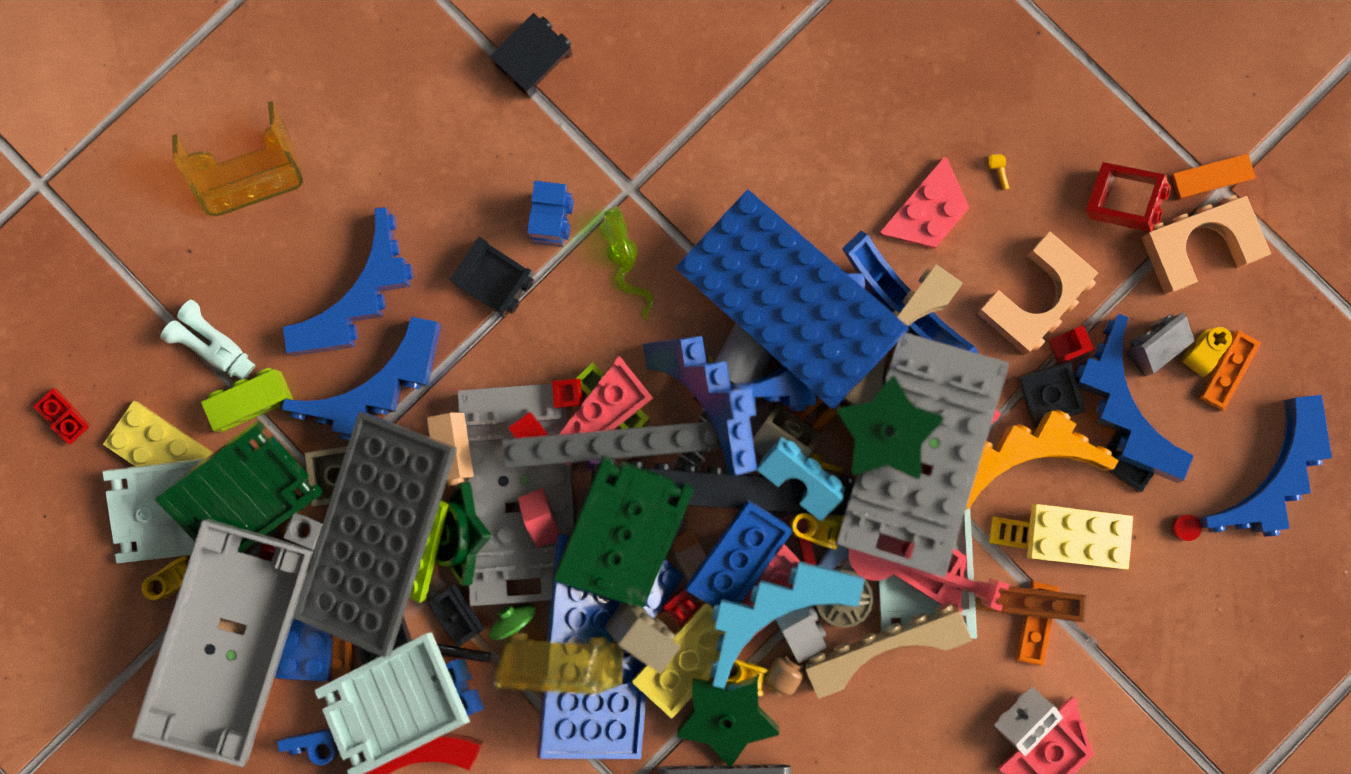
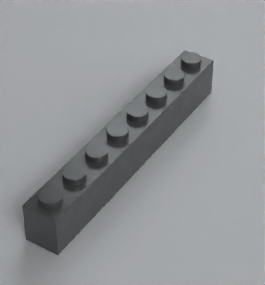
M711 421L502 439L504 468L600 460L602 455L611 458L722 449L718 434Z

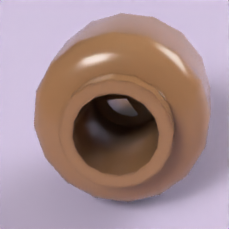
M789 654L777 656L769 666L768 674L765 675V680L769 684L768 689L777 696H782V694L792 695L805 677L804 670L802 669L803 664L798 663L796 658Z

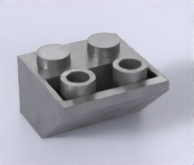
M1183 312L1176 316H1173L1171 313L1165 318H1160L1150 326L1152 330L1147 331L1145 334H1140L1130 342L1132 347L1126 353L1145 376L1157 372L1194 342L1187 316Z

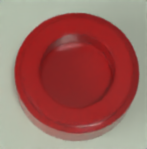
M1180 515L1174 520L1172 531L1179 540L1193 541L1200 536L1202 525L1199 519L1193 515Z

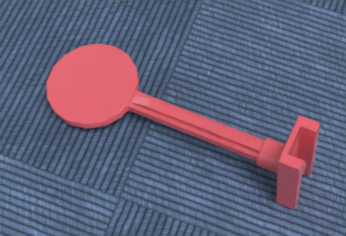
M880 533L875 549L903 557L902 547L898 538ZM849 548L848 550L850 565L857 574L867 580L879 581L887 579L898 568H902L973 592L974 596L982 598L981 604L999 611L1003 607L995 603L996 598H999L1001 594L998 593L999 588L1007 590L1009 588V584L989 578L988 583L980 580L977 583L948 572L944 578Z

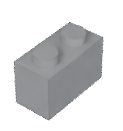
M812 606L792 610L775 619L798 663L827 648L823 637L827 635L820 622L815 623L818 620V616Z

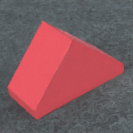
M544 488L518 497L524 523L536 548L555 542L557 534L561 533Z

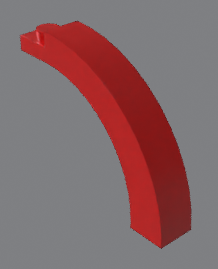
M446 733L365 774H390L402 767L422 762L447 763L469 771L476 761L483 741L465 735Z

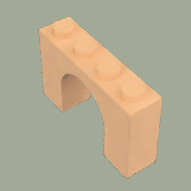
M1236 195L1220 201L1221 206L1215 208L1212 207V204L1196 210L1197 215L1191 217L1187 213L1172 219L1173 224L1164 226L1163 222L1154 225L1152 232L1141 237L1165 295L1198 282L1186 252L1187 238L1195 228H1210L1218 232L1225 239L1237 268L1271 254L1247 196L1237 199Z
M1048 232L1027 256L1041 267L1055 284L1056 297L1052 307L1045 313H1028L1019 308L998 290L976 313L1023 354L1031 350L1035 353L1045 342L1042 337L1048 331L1052 333L1061 324L1062 321L1059 319L1065 311L1070 313L1079 303L1076 298L1081 292L1086 294L1096 283L1093 279L1098 272L1051 232Z
M447 413L428 417L430 437L457 447L446 481L448 486L458 485L460 482H464L465 478L474 477L464 413Z

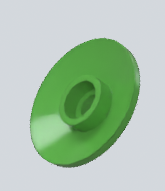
M522 604L514 608L508 605L498 612L499 618L489 630L488 635L490 639L500 640L506 638L524 627L536 613L534 604Z

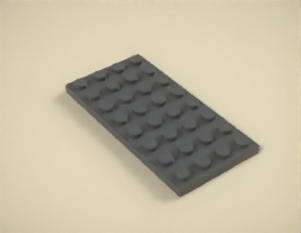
M358 412L293 618L384 658L390 657L457 447L368 413Z

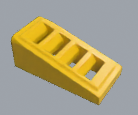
M992 517L989 543L1028 549L1030 522ZM1001 524H1006L1004 540L999 539ZM1012 526H1017L1015 540L1010 541ZM1023 528H1028L1026 543H1021Z

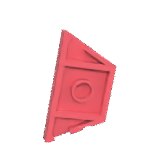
M944 157L882 229L879 233L881 236H889L901 239L903 242L918 243L924 247L935 249L969 209V206L947 158Z
M898 539L903 551L902 556L910 559L915 543ZM953 549L947 572L963 577L966 567V556ZM898 568L893 574L940 605L948 603L951 605L958 604L962 613L961 598L962 590L964 589L902 568Z
M1071 696L1057 709L1063 718L1026 756L1016 749L997 767L999 771L1004 774H1075L1094 756L1091 743L1086 736L1087 731L1084 721L1081 720L1077 700Z

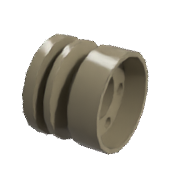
M835 569L837 571L860 576L856 572L843 569ZM864 580L858 607L843 604L813 605L821 618L833 626L842 628L856 626L864 621L871 611L873 602L872 591L867 581Z

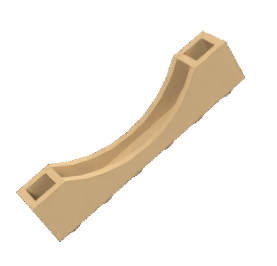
M937 264L932 271L927 268L918 280L921 286L916 292L911 289L902 301L906 305L901 313L895 311L893 314L909 326L927 314L944 310L963 282ZM888 352L843 400L844 402L853 406L868 403L874 399L883 387L882 377Z
M948 603L936 608V612L931 614L921 613L915 615L910 619V622L905 624H891L885 628L884 632L876 635L874 633L865 634L859 638L860 641L839 644L834 648V651L826 654L819 652L806 661V671L816 695L820 699L844 690L849 679L860 666L886 650L901 646L921 645L947 651L971 642L972 639L958 604L951 605Z

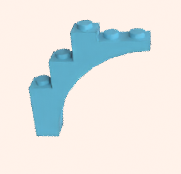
M799 562L798 568L792 567L789 583L794 584L793 588L761 580L759 586L754 585L750 602H754L755 606L726 599L721 601V605L716 604L712 621H716L715 629L726 632L725 635L720 634L716 650L721 651L719 662L714 661L710 677L715 678L713 686L725 687L732 665L741 649L756 632L772 620L792 610L811 605L843 604L858 607L865 580L864 577Z

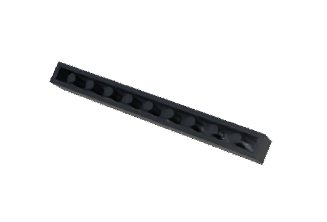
M627 461L631 465L672 478L675 486L681 487L683 482L692 485L694 491L688 505L741 509L748 499L764 510L810 513L800 505L807 486L798 478H788L778 487L762 473L760 475H752L750 472L738 475H729V473H724V468L707 467V471H697V466L681 465V469H670L671 464L654 463V467H643L644 462ZM592 463L591 481L599 463ZM608 475L606 478V480L610 482H613L615 479V477L611 475ZM837 476L845 490L842 500L828 514L845 516L855 482H853V477ZM669 496L668 501L674 503L676 497Z

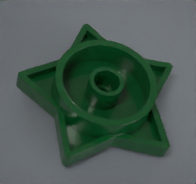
M893 375L871 402L843 407L837 410L839 416L855 438L852 467L854 475L888 466L919 480L921 478L922 444L945 420L942 415L912 405L897 378ZM886 426L894 427L895 434L888 437L884 434Z
M460 482L448 499L441 498V501L449 506L435 563L441 566H449L461 586L473 584L477 553L492 538V534L476 515L471 483Z
M751 677L737 683L727 681L724 688L713 686L714 683L693 678L692 695L694 709L678 727L677 737L709 744L728 766H732L748 743L768 739L780 734L779 725L759 706L758 677Z

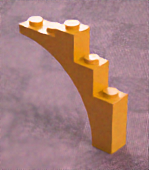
M1060 410L1050 411L1044 414L1033 435H1031L1032 431L1029 428L1018 424L1017 426L1012 425L1006 428L995 450H993L994 445L986 441L965 510L970 508L979 493L995 477L1012 466L1031 459L1043 457L1068 458L1085 462L1103 471L1114 470L1118 460L1111 456L1112 452L1101 446L1096 448L1089 444L1087 437L1076 432L1072 434L1076 423L1069 420L1071 417Z

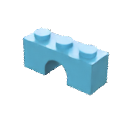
M781 437L760 461L757 470L778 487L788 478L802 480L806 484L807 489L803 493L800 505L820 521L843 498L845 487L837 477L826 473L815 459L808 458L800 452L799 447L792 441H787Z

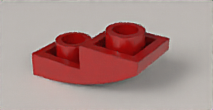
M52 388L33 406L52 424L50 427L69 445L90 427L83 416L56 388Z

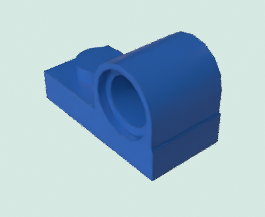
M330 728L285 737L277 741L279 752L288 751L289 755L305 752V747H307L308 756L316 765H325L334 760L339 754V749ZM320 744H325L329 747L330 754L328 757L320 754Z

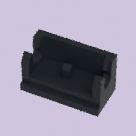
M455 584L428 603L456 648H459L485 629Z

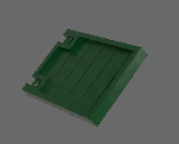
M259 420L168 485L154 498L195 543L203 520L210 519L266 535L321 495L322 489L317 483L310 486L306 482L309 476L308 473L273 435L268 439L262 433L265 426ZM252 439H253V440L257 443V445H258V446L255 447V448H254V447L252 446V444L250 443V441H251ZM298 488L302 494L298 496L294 489ZM242 536L238 552H242L257 540Z
M602 455L554 571V581L633 606L638 605L644 609L694 489L692 485L683 482L681 487L675 486L672 478L623 461L620 466L613 464L611 457ZM608 475L615 477L613 482L606 480ZM669 496L676 497L674 503L668 501Z

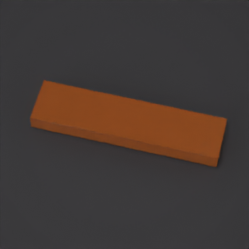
M1011 586L1007 590L1000 587L998 593L1001 594L999 598H996L995 603L1003 606L1001 611L981 604L982 598L975 596L976 610L1084 622L1086 595Z

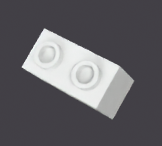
M1031 687L1027 692L1020 695L1017 702L1008 711L999 717L998 722L994 726L1015 748L1026 756L1063 717L1054 705Z

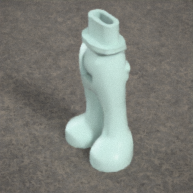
M194 300L187 301L181 307L177 318L206 337L211 342V345L202 342L176 320L170 322L160 335V338L166 343L184 344L213 367L228 373L230 377L236 376L240 380L246 379L256 366L248 359L249 355L243 353L230 338L216 330L203 319L200 307Z

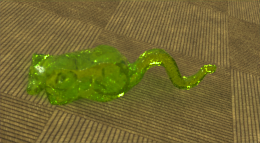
M614 206L604 212L605 221L601 223L602 235L608 243L606 253L612 262L621 266L615 277L618 288L626 293L641 295L646 298L647 306L642 311L644 320L649 319L647 313L654 305V298L648 290L628 285L624 281L625 274L633 268L636 261L638 248L635 242L628 237L627 224L623 219L620 207Z

